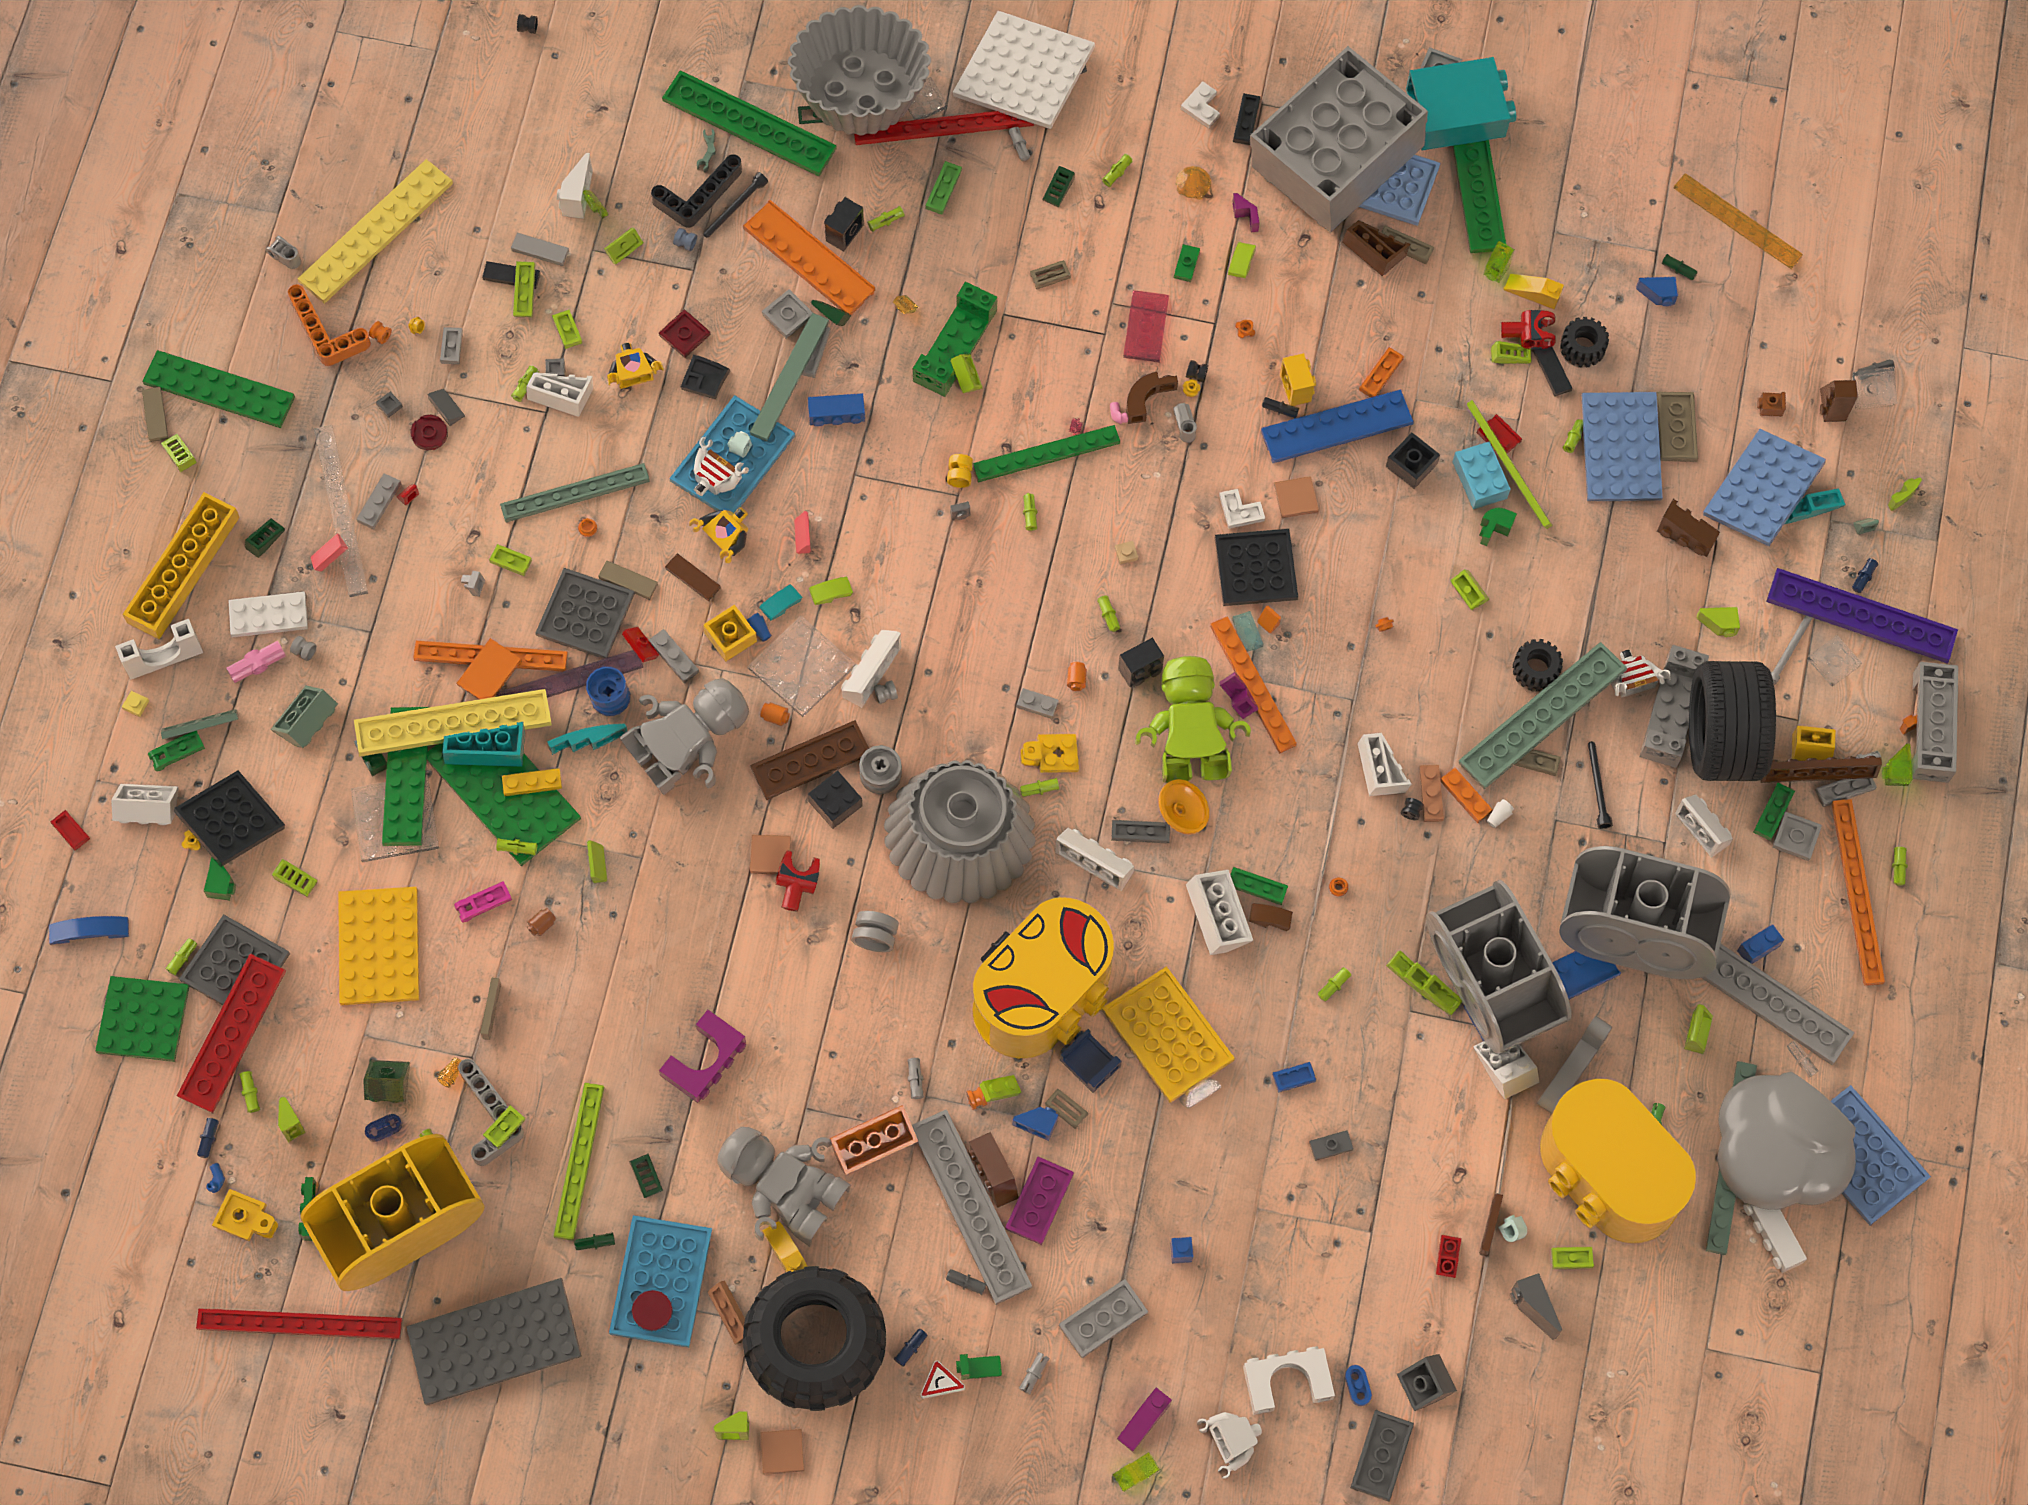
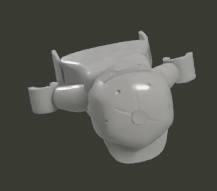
M723 678L715 679L705 684V689L700 690L694 698L693 707L696 711L695 713L687 705H682L677 701H661L658 703L652 695H644L639 699V702L644 706L653 704V708L646 712L648 719H653L659 714L664 717L642 723L641 726L633 727L623 734L620 739L641 767L652 759V754L659 760L646 769L645 772L663 795L674 788L675 783L691 768L694 760L696 761L698 758L700 766L694 770L693 776L700 778L702 774L707 773L709 776L705 780L706 787L712 788L715 785L716 776L711 767L714 765L717 750L714 740L708 731L716 735H724L734 728H740L749 714L748 704L743 694L728 680Z
M740 1127L725 1140L717 1158L720 1170L727 1178L737 1184L741 1183L745 1186H751L757 1183L752 1206L758 1219L755 1224V1236L758 1240L763 1241L764 1234L760 1231L762 1225H769L772 1230L777 1228L775 1221L769 1218L772 1207L777 1211L793 1235L807 1246H811L812 1238L816 1231L828 1219L827 1216L815 1209L822 1202L823 1205L834 1211L845 1191L849 1192L851 1187L849 1183L840 1177H835L833 1174L826 1173L819 1168L806 1166V1164L802 1163L811 1160V1157L819 1162H824V1155L819 1154L817 1148L819 1146H826L827 1148L832 1146L830 1139L825 1137L818 1138L814 1141L812 1147H809V1145H794L785 1152H780L774 1161V1146L767 1137L762 1136V1133L756 1129Z

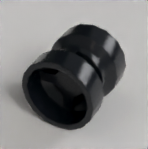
M519 14L517 32L528 30L529 33L536 34L538 17L531 15L528 18L524 14Z
M1191 360L1186 372V378H1195L1199 382L1204 383L1209 365H1200L1196 361Z

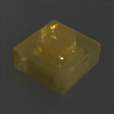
M907 295L896 296L893 301L897 309L904 314L914 313L918 308Z

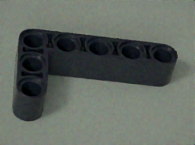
M736 154L727 156L687 201L662 185L654 186L651 190L653 205L686 228L693 227L741 175V158Z

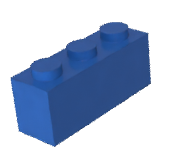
M863 393L808 397L810 425L823 426L824 424L841 425L842 423L851 422L858 424L865 422Z

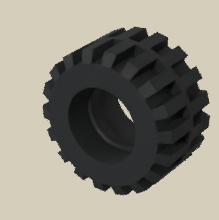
M1578 317L1575 319V322L1572 320L1565 327L1560 349H1562V355H1566L1565 359L1567 362L1570 360L1572 365L1578 364V367L1581 368L1585 365L1587 368L1591 364L1593 366L1596 365L1598 361L1600 362L1603 359L1609 344V333L1606 332L1607 328L1605 326H1601L1599 320L1595 322V318L1592 317L1591 319H1587V317L1580 319ZM1587 338L1594 345L1584 347L1578 344L1575 339Z
M1532 639L1530 643L1528 641L1519 648L1513 662V675H1517L1516 681H1521V686H1528V690L1531 691L1533 688L1536 691H1540L1541 688L1545 689L1559 677L1563 667L1561 652H1557V647L1555 645L1552 647L1551 642H1543L1544 639H1539V642H1536V639ZM1531 659L1542 660L1548 669L1545 671H1535L1529 666L1527 661Z

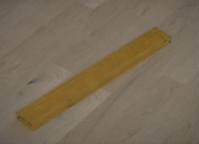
M1686 173L1674 185L1675 190L1791 270L1802 258L1803 254Z

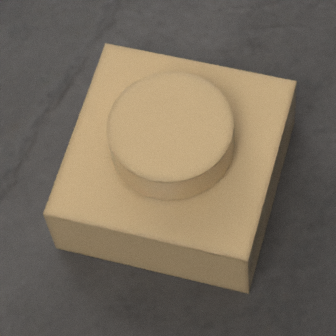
M1133 541L1115 545L1120 565L1138 560Z

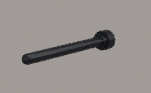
M758 172L753 177L752 184L704 231V237H710L757 188H763L768 183V179Z
M1590 741L1588 749L1599 815L1596 819L1597 827L1599 829H1607L1613 826L1612 817L1609 816L1606 810L1596 744Z

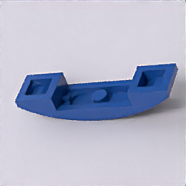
M83 917L49 925L50 945L70 943V940L106 936L109 939L129 937L128 917Z

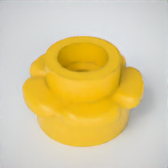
M418 316L411 319L408 324L410 332L421 334L425 328L424 320Z
M1191 379L1183 383V392L1188 397H1195L1201 390V386L1196 380Z

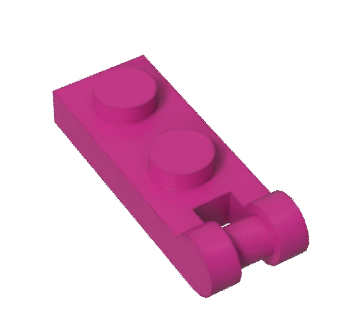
M504 881L456 902L454 906L460 913L461 922L464 923L470 921L473 917L511 901L512 898ZM471 905L473 909L467 911L466 907Z

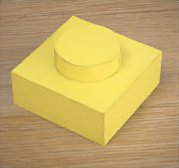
M131 691L122 708L140 717L149 703V699Z

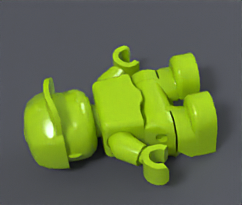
M1183 656L1167 662L1162 674V690L1165 692L1167 701L1173 705L1169 707V710L1157 713L1149 724V728L1140 729L1135 738V744L1138 745L1141 743L1140 738L1142 736H1149L1152 740L1151 746L1154 748L1157 742L1156 735H1160L1168 728V739L1162 755V777L1164 783L1176 779L1190 781L1192 779L1190 758H1200L1202 780L1213 781L1230 777L1232 772L1230 752L1217 725L1224 730H1229V738L1232 742L1236 738L1234 733L1236 729H1242L1245 732V736L1250 737L1251 728L1248 723L1240 720L1234 722L1235 719L1224 708L1214 707L1212 702H1207L1212 696L1215 682L1211 665L1202 657Z

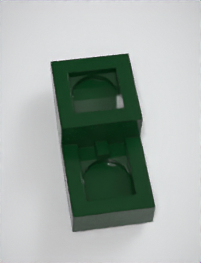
M355 740L354 744L358 749L357 740ZM382 753L361 756L372 776L387 769V761Z

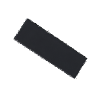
M1243 93L1233 142L1250 145V135L1254 131L1261 96Z
M486 261L482 278L486 281L515 285L516 266ZM535 270L534 289H537L541 274L540 270Z
M1553 347L1533 349L1532 351L1554 396L1572 391V386Z

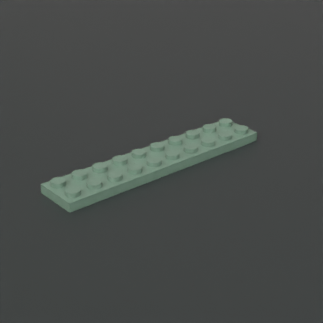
M1598 643L1458 760L1459 764L1486 789L1627 670V667L1604 644Z

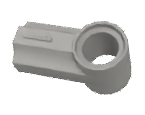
M1178 404L1173 408L1180 431V439L1183 442L1190 443L1196 438L1197 425L1193 420L1189 404Z

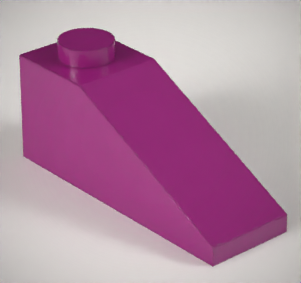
M1156 1387L1120 1433L1117 1440L1133 1452L1170 1407L1172 1399Z

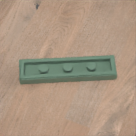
M234 709L161 729L162 739L227 723L238 720L239 715L237 710Z

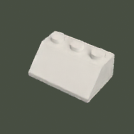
M120 784L111 800L112 820L119 821L120 823L171 824L175 817L174 808L177 805L178 787Z
M1692 795L1680 802L1675 814L1711 858L1730 845L1733 839L1730 831L1719 823L1717 815L1710 812L1702 798Z

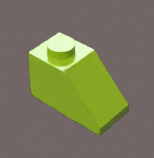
M1738 607L1700 608L1698 611L1697 620L1717 636L1733 637L1737 635L1740 629Z

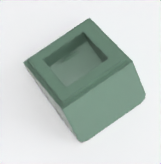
M1867 518L1856 521L1853 525L1857 534L1860 535L1875 531L1879 520Z

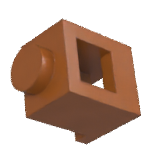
M1763 392L1761 397L1757 399V408L1760 409V416L1782 417L1786 410V392Z

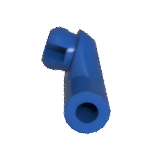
M219 1163L212 1164L209 1167L213 1178L207 1183L206 1188L212 1193L218 1192L225 1181Z

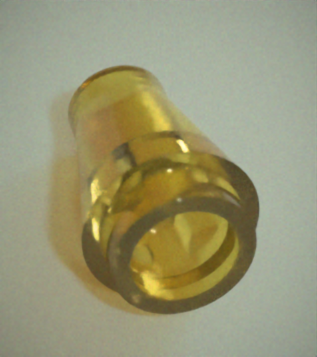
M454 1057L438 1073L437 1081L441 1085L450 1088L451 1085L455 1084L461 1060Z

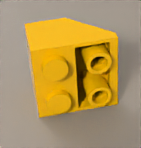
M1797 726L1792 733L1791 759L1806 761L1809 758L1825 760L1826 758L1833 757L1836 730Z

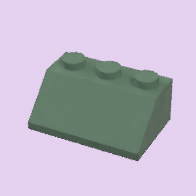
M305 685L271 730L292 745L304 748L311 742L312 736L323 727L324 721L334 713L338 703L323 689Z

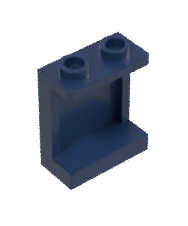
M1087 1029L1085 1032L1080 1031L1075 1036V1041L1071 1045L1067 1044L1060 1051V1061L1094 1093L1121 1067L1122 1061L1117 1056L1113 1057L1091 1035V1031Z

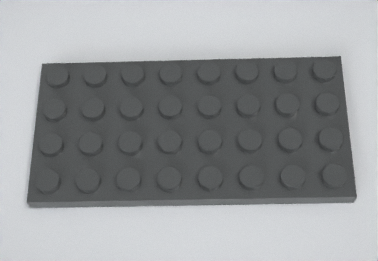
M562 1278L406 1326L423 1401L426 1406L582 1357Z

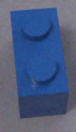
M1772 924L1741 943L1737 952L1743 959L1753 964L1779 948L1784 938Z

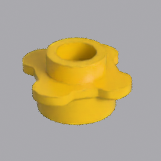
M190 830L184 833L185 839L181 843L182 847L195 851L199 850L201 843Z

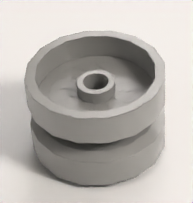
M883 745L873 746L864 752L859 763L860 779L864 787L876 794H886L895 790L900 784L902 777L901 759L897 752Z
M860 911L857 914L855 923L857 928L853 930L851 941L861 948L875 952L892 951L895 942L893 935L897 934L899 922L884 913Z

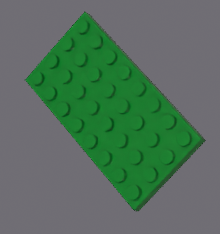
M444 743L437 744L427 753L429 764L497 840L498 838L512 841L520 839V842L537 843V855L581 819V816L558 790L504 796L502 776L540 771L524 753L522 766L445 764L443 757ZM508 852L520 866H523L534 857V855L519 853L514 855L513 852Z

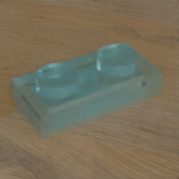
M1248 611L1233 616L1232 621L1246 651L1263 647V641L1251 612Z

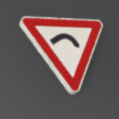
M935 1361L921 1392V1398L965 1390V1385L939 1361Z

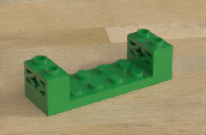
M966 281L964 282L956 296V308L926 356L921 354L913 366V382L946 397L957 379L951 359L961 354H972L997 312V296Z

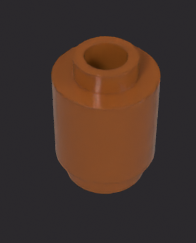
M548 908L541 909L527 921L529 925L527 929L532 935L535 936L537 934L541 936L554 925L556 917Z

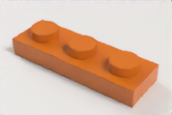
M1456 768L1440 779V782L1477 823L1492 813L1493 809Z

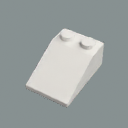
M586 153L562 182L561 189L557 191V200H559V209L562 211V216L584 219L593 174L590 153Z

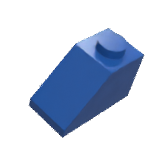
M1645 277L1638 280L1636 289L1655 305L1665 307L1675 305L1678 297L1676 277Z
M1038 1107L1014 1116L1012 1125L1049 1141L1058 1122L1059 1115L1052 1108L1045 1107L1044 1109Z

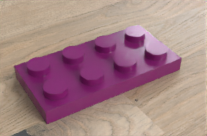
M1037 1157L1005 1230L1042 1245L1074 1172L1041 1157Z

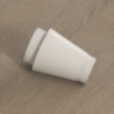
M1504 799L1501 802H1497L1487 823L1496 828L1513 814V806Z

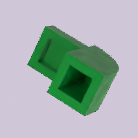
M1493 508L1487 511L1480 526H1483L1479 534L1482 537L1480 544L1487 546L1494 531L1508 537L1517 513L1505 508Z

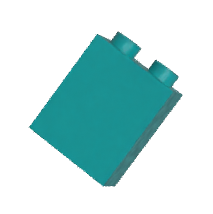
M1494 57L1409 71L1406 93L1428 111L1425 144L1421 148L1422 151L1506 137L1509 123L1516 121V107L1513 100H1505L1503 91L1508 90L1507 74L1504 69L1497 70Z

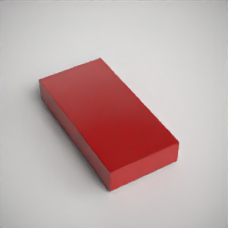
M66 810L50 821L74 851L90 840L89 836Z

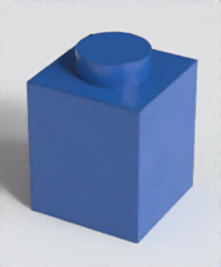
M1192 1237L1171 1238L1172 1264L1192 1262Z

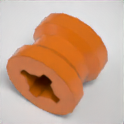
M377 321L370 328L369 337L372 339L376 338L378 343L384 344L389 339L392 329L384 327L383 323Z
M980 1087L975 1091H966L972 1110L977 1109L980 1105H988Z

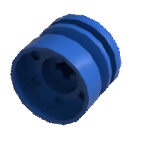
M601 667L589 675L586 681V690L593 708L598 713L605 716H615L622 713L628 707L631 694L624 675L618 669Z

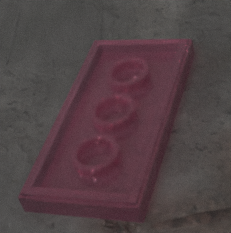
M1133 290L1123 358L1160 363L1169 295Z

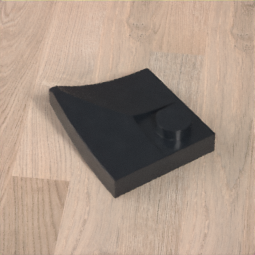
M693 354L680 387L684 391L716 399L725 379L730 373V369L717 362Z

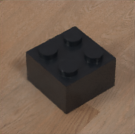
M844 197L841 202L839 201L834 208V212L828 215L824 221L826 242L844 252L864 226L863 207L847 197Z
M1411 432L1388 456L1386 467L1415 489L1437 466L1440 454Z
M1152 637L1120 654L1118 670L1129 687L1139 686L1150 676L1156 677L1161 673L1164 654Z
M838 770L808 793V802L832 829L863 806L862 797Z

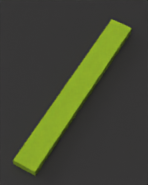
M1471 400L1467 403L1469 410L1542 525L1549 529L1553 526L1476 403Z
M584 1083L554 1238L572 1241L575 1238L605 1088L604 1085Z

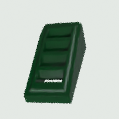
M1059 166L1046 190L1043 201L1059 208L1075 179V173ZM1050 194L1056 195V196H1058L1059 198H1058V199H1057V198H1054V197L1050 196Z
M812 300L810 302L835 325L844 326L851 317V314L819 300Z
M270 518L245 539L246 550L257 558L261 557L285 531V528Z
M649 1153L629 1161L644 1198L663 1191ZM647 1162L648 1165L637 1169L636 1165ZM650 1169V1173L640 1176L639 1172ZM653 1176L654 1180L643 1184V1179ZM656 1184V1188L646 1191L645 1187Z

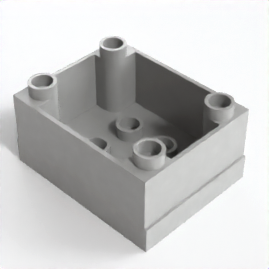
M1347 46L1250 135L1252 167L1267 182L1272 183L1315 219L1320 226L1331 233L1424 146L1428 111Z

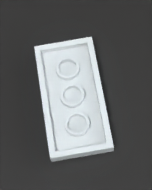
M305 592L229 600L231 637L308 629Z

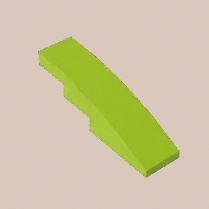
M1401 950L1397 951L1386 965L1404 982L1447 1014L1452 1015L1462 1003L1461 998L1435 974L1431 975L1418 962L1414 963Z

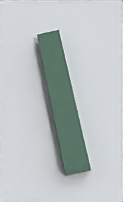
M815 313L811 314L758 415L750 435L768 441L828 326L829 319Z
M642 463L504 502L500 506L506 523L648 483L650 479L645 464Z

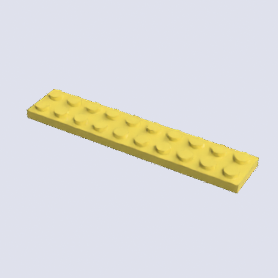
M426 159L297 278L298 282L325 304L453 184L452 179Z
M546 689L354 720L359 757L444 743V736L463 732L474 733L479 732L480 729L487 728L490 730L499 728L501 725L512 726L517 725V722H524L525 730L551 726L552 724Z

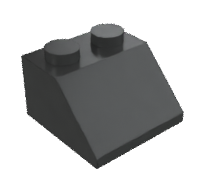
M1440 1354L1427 1356L1397 1374L1414 1411L1438 1402L1457 1391Z

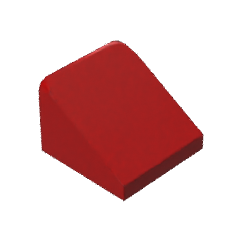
M409 485L397 496L405 506L419 495L417 485Z

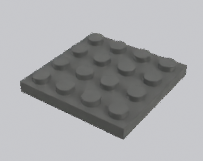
M563 568L535 634L538 637L607 660L635 593L632 590Z
M223 914L179 979L205 996L224 1005L249 954L282 967L290 952Z

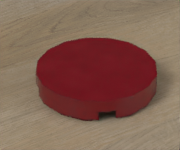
M432 414L423 415L420 419L413 422L410 429L411 439L420 449L426 451L435 450L441 447L447 440V425L439 416Z
M645 1291L633 1302V1319L643 1330L657 1331L667 1326L672 1318L673 1309L671 1301L660 1291Z

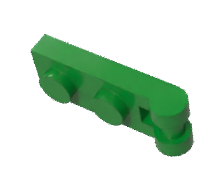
M196 730L148 752V757L154 763V770L161 771L166 766L205 749ZM165 754L166 758L160 759V756Z

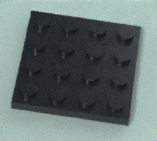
M1289 529L1215 535L1223 606L1298 600Z
M239 770L174 808L175 814L220 867L285 829V824Z

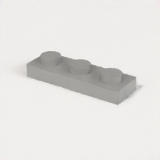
M384 473L358 515L357 522L375 529L400 487V480Z
M664 629L649 639V642L683 683H686L699 673V669Z

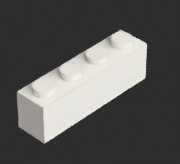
M1744 1202V1210L1748 1216L1751 1215L1753 1218V1226L1758 1234L1761 1233L1764 1239L1763 1245L1773 1255L1774 1258L1772 1260L1777 1269L1784 1273L1803 1264L1807 1260L1780 1209H1761Z

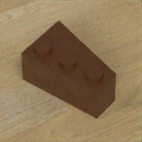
M1360 220L1346 230L1342 241L1381 276L1385 275L1406 257L1411 245L1407 242L1402 243L1395 240V237L1392 235L1382 234L1379 232V229Z
M1834 380L1820 388L1822 402L1820 414L1823 415L1824 422H1844L1847 420L1858 398L1856 380Z
M1673 498L1663 515L1657 532L1665 538L1676 541L1680 546L1688 547L1696 554L1707 557L1720 531L1703 519L1697 520L1691 515L1692 511L1688 508L1686 510L1676 505L1678 501Z
M991 1132L969 1141V1156L972 1161H976V1169L980 1177L983 1176L985 1187L988 1192L990 1191L997 1208L1017 1200L1019 1196L1015 1178Z

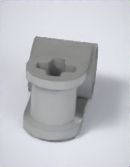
M277 236L275 242L270 247L265 248L266 252L273 259L278 260L290 269H295L301 264L297 248L281 236Z

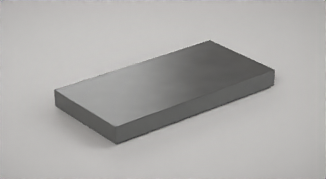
M1378 1410L1374 1411L1350 1486L1351 1489L1388 1502L1390 1501L1414 1423Z

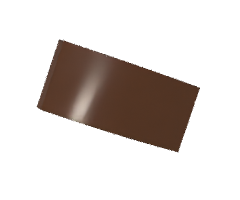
M1253 903L1251 905L1249 922L1265 928L1270 925L1287 932L1291 927L1293 912L1271 905Z

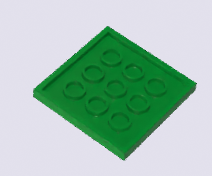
M110 976L95 1052L98 1054L175 1062L190 986L181 983Z

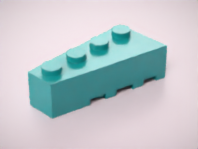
M517 722V725L512 726L501 725L499 728L490 730L487 728L480 729L479 732L474 733L463 732L444 736L443 757L445 764L522 766L525 742L524 722Z

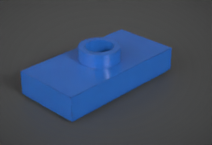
M1310 1062L1273 1072L1272 1074L1278 1093L1316 1082Z

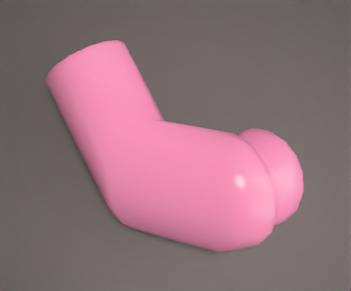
M1118 402L1111 403L1110 410L1113 421L1118 424L1127 423V413L1121 414Z

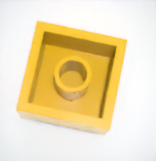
M1304 353L1282 359L1280 377L1289 405L1291 406L1309 403L1315 394L1314 386H1316V379L1314 375L1311 376V364L1309 359L1305 358Z
M735 604L703 624L704 634L725 662L757 642L756 632Z

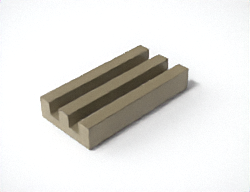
M1064 260L1030 271V276L1033 278L1036 289L1071 278ZM1063 267V269H1060V270H1057V271H1052V270H1055V269H1058V268ZM1049 272V273H1047V274H1045V275L1036 277L1037 275H1040V274Z
M1058 1088L1045 1102L1047 1107L1055 1110L1056 1114L1074 1129L1088 1115L1087 1111ZM1058 1095L1060 1098H1062L1065 1102H1067L1070 1106H1072L1082 1115L1079 1117L1076 1113H1074L1071 1109H1069L1066 1105L1059 1101L1056 1098V1096ZM1053 1101L1054 1103H1056L1059 1107H1061L1064 1111H1066L1069 1115L1076 1119V1122L1051 1102Z

